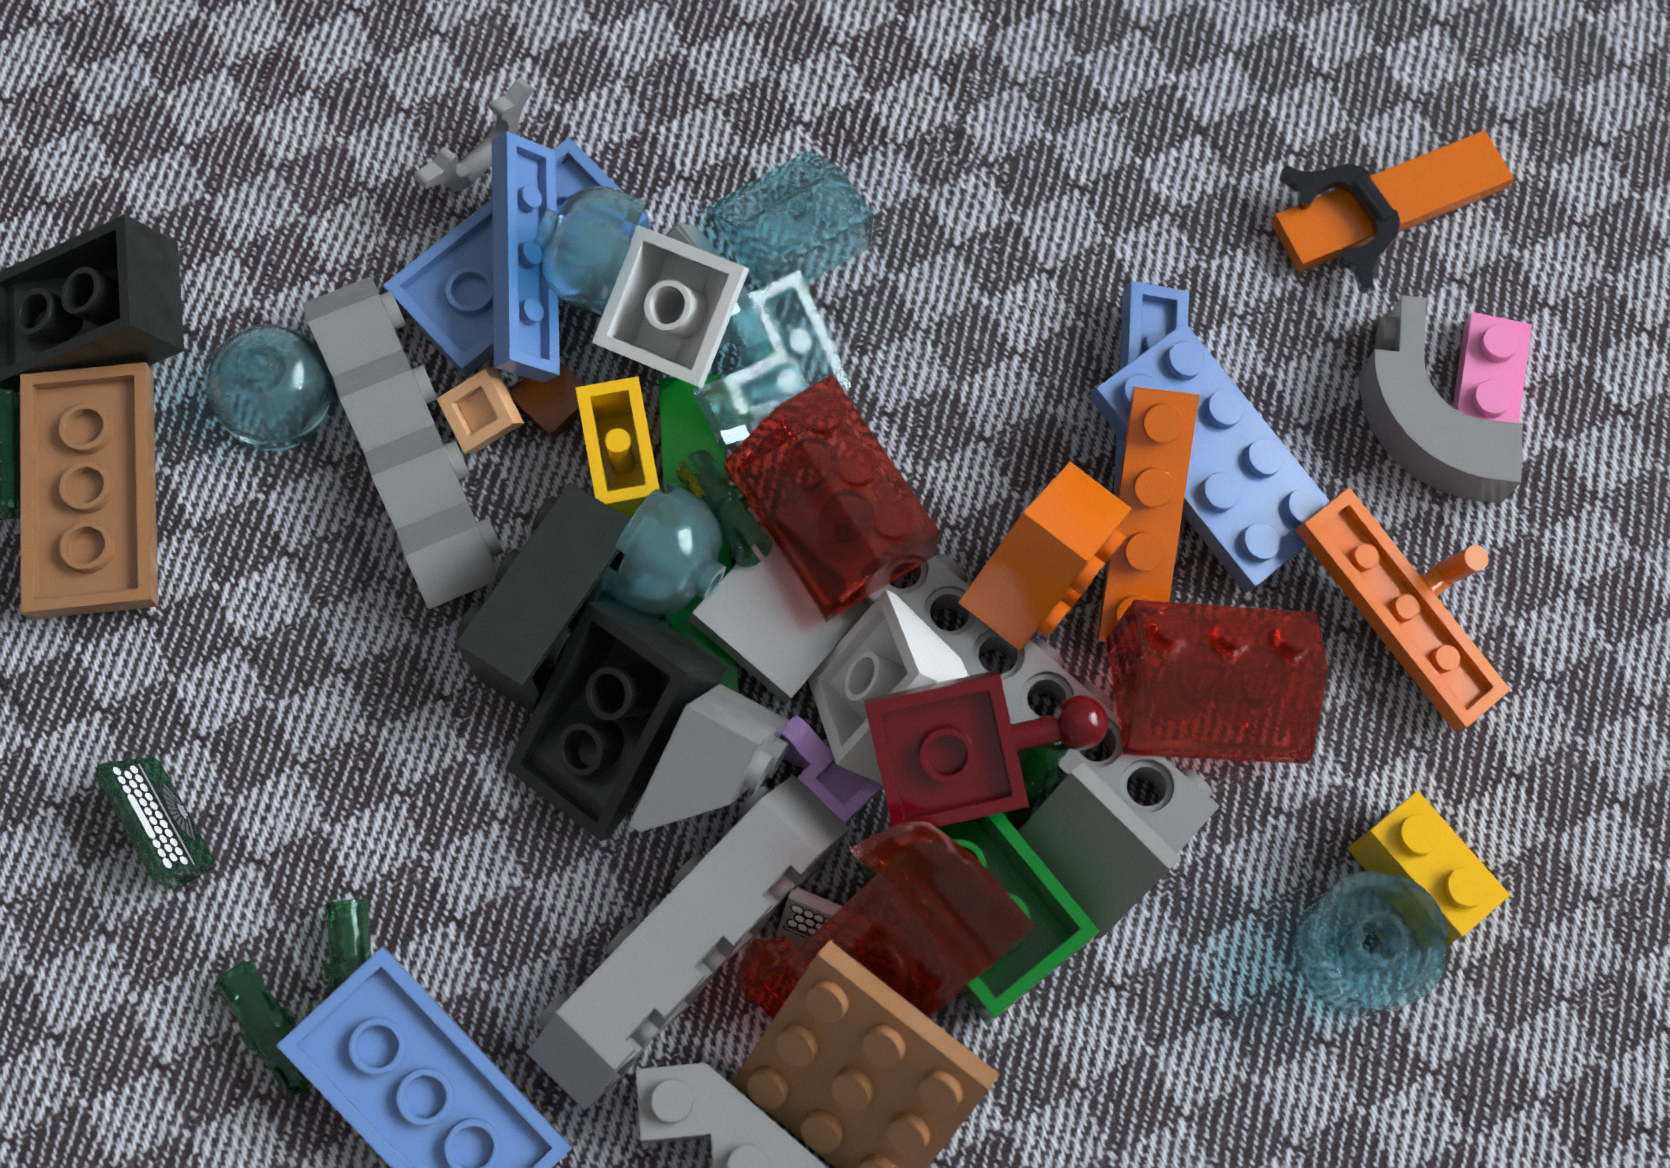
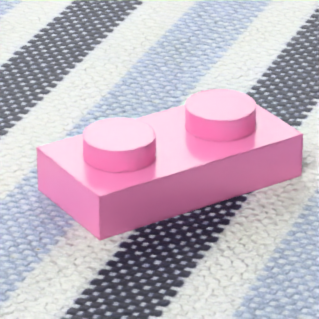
M1471 312L1464 323L1453 408L1475 418L1519 423L1532 324Z

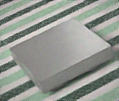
M772 524L692 612L688 620L787 704L865 613L868 607Z
M1083 761L1066 776L1018 831L1099 929L1100 932L1097 935L1101 939L1181 859L1163 841L1161 836L1150 828Z

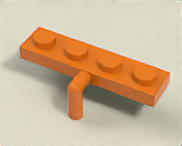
M1137 386L1132 387L1117 497L1131 507L1132 510L1117 528L1127 537L1107 562L1097 632L1098 641L1162 649L1199 402L1198 394Z
M1350 487L1338 494L1294 529L1454 732L1469 727L1511 690L1437 598L1453 583L1483 570L1487 566L1489 558L1484 548L1472 545L1438 562L1424 575L1420 576Z

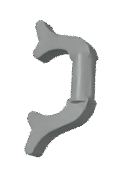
M521 77L518 78L504 96L495 99L490 104L489 109L497 115V121L493 130L459 163L458 157L447 147L441 148L433 161L417 170L413 178L425 189L441 184L446 185L454 192H458L469 187L492 166V140L506 131L517 135L521 112L534 88Z

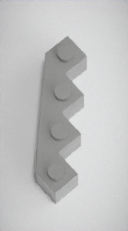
M372 276L302 303L309 327L333 377L340 402L364 452L371 477L395 527L404 557L428 609L495 582L497 569L492 557L502 554L503 550L489 518L477 522L459 481L470 476V473L456 440L443 444L427 404L438 400L424 365L411 368L395 329L405 326L406 323L392 290L380 295Z
M794 775L772 791L766 785L759 787L739 809L738 815L741 819L705 857L699 852L690 858L674 876L672 883L676 887L639 926L634 922L626 925L606 947L605 952L609 957L571 996L566 992L559 995L537 1019L536 1023L543 1030L526 1053L584 1111L625 1076L651 1040L692 1005L718 969L757 936L784 899L790 894L791 889L795 890L796 887L798 888L815 874L851 829Z
M695 1063L636 1069L640 1141L644 1144L711 1138L713 1168H828L708 1064Z

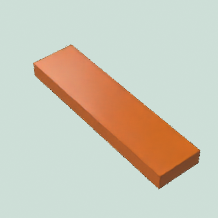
M1486 130L1370 176L1392 208L1398 212L1400 219L1398 233L1503 191L1509 187L1514 179ZM1341 188L1316 197L1308 209H1301L1296 205L1276 213L1271 222L1298 273L1341 256L1344 250L1362 247L1374 238L1373 223L1353 195Z

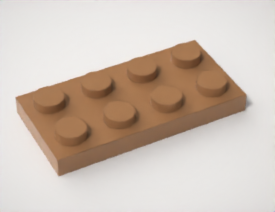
M146 362L20 374L21 613L29 620L158 607L153 371Z

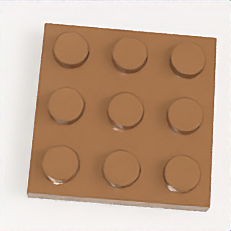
M829 940L815 956L731 1084L835 1168H928L989 1091L1000 1074Z

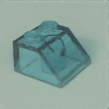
M810 151L804 152L707 206L708 215L742 265L749 268L748 274L769 305L871 248L874 214L841 167Z

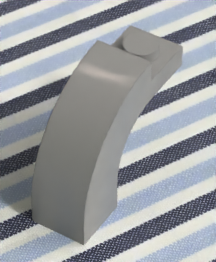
M1402 295L1389 316H1382L1380 318L1376 332V349L1373 350L1359 372L1361 401L1370 427L1387 453L1404 470L1421 482L1456 497L1502 503L1521 483L1523 424L1475 418L1456 410L1440 397L1428 378L1424 360L1426 298Z

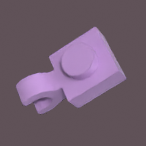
M795 715L788 722L780 738L789 743L784 759L804 769L797 779L847 824L883 788V785L836 765L831 747H828L799 716Z

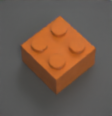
M1069 462L1021 514L958 603L1019 651L1023 649L1036 631L1047 639L1083 595L1101 568L1105 566L1127 536L1117 528L1132 508L1072 462Z

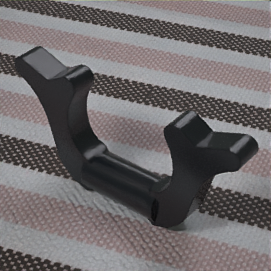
M1343 164L1315 172L1302 171L1291 166L1283 167L1279 176L1280 181L1297 192L1298 206L1301 209H1308L1314 199L1325 190L1341 188L1353 195L1371 220L1374 238L1362 247L1344 250L1339 259L1341 266L1354 272L1358 290L1364 294L1368 293L1373 286V270L1377 259L1390 246L1398 234L1400 219L1397 210L1392 208L1371 179L1370 173L1361 166Z

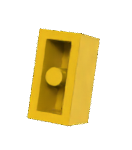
M639 377L575 387L595 498L635 521L636 525L664 520L665 515Z
M1419 791L1391 810L1347 847V850L1435 951L1462 938L1510 896L1506 889Z

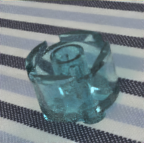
M1374 871L1350 875L1317 896L1303 912L1297 929L1294 932L1292 945L1300 973L1312 992L1324 1003L1340 1011L1342 1014L1350 1017L1385 1014L1418 1001L1427 995L1443 975L1446 962H1444L1446 940L1449 938L1447 922L1440 907L1422 886L1413 880L1399 875L1396 877ZM1370 934L1375 936L1379 943L1371 955L1366 952L1362 945L1366 936Z

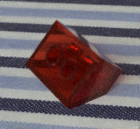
M833 374L778 405L723 462L724 468L825 622L935 556L939 530Z
M1146 600L1132 601L1106 638L1123 755L1307 764L1312 759L1328 673L1316 612Z

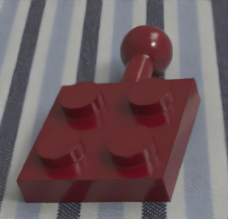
M998 670L864 699L894 837L1029 807L1017 751L1061 742L1074 750L1091 749L1102 741L1108 728L1107 714L1102 705L1095 699L1083 695L1072 696L1064 700L1057 707L1054 715L1011 724L1001 675Z

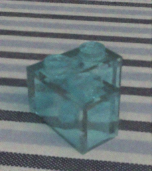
M800 270L738 297L726 328L743 365L706 382L703 388H694L693 392L718 445L722 446L750 438L852 386Z

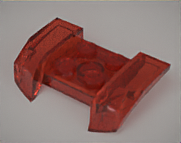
M902 822L848 849L857 860L878 873L799 948L786 936L767 940L753 939L742 959L734 981L773 1020L815 956L830 940L931 1019L973 980L996 964L1036 926L980 861L961 845L929 822Z

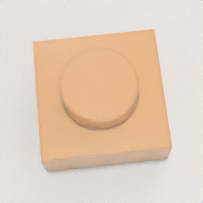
M485 368L438 397L437 400L464 453H477L524 424L497 369Z

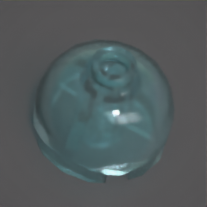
M605 186L585 187L571 194L562 205L559 213L548 208L546 209L534 244L545 248L542 272L547 285L561 300L579 310L601 318L631 244L632 232L635 225L639 223L646 200Z
M256 324L233 333L217 348L207 367L206 393L215 418L230 435L258 451H285L308 442L317 433L315 427L323 421L326 413L330 417L336 404L334 380L320 349L302 332L282 324Z
M672 481L665 482L667 494L656 488L633 514L614 547L624 553L619 570L617 572L606 566L603 574L602 590L627 607L648 615L665 616L686 608L696 596L707 600L717 589L726 570L724 565L717 562L723 546L719 523L707 505Z

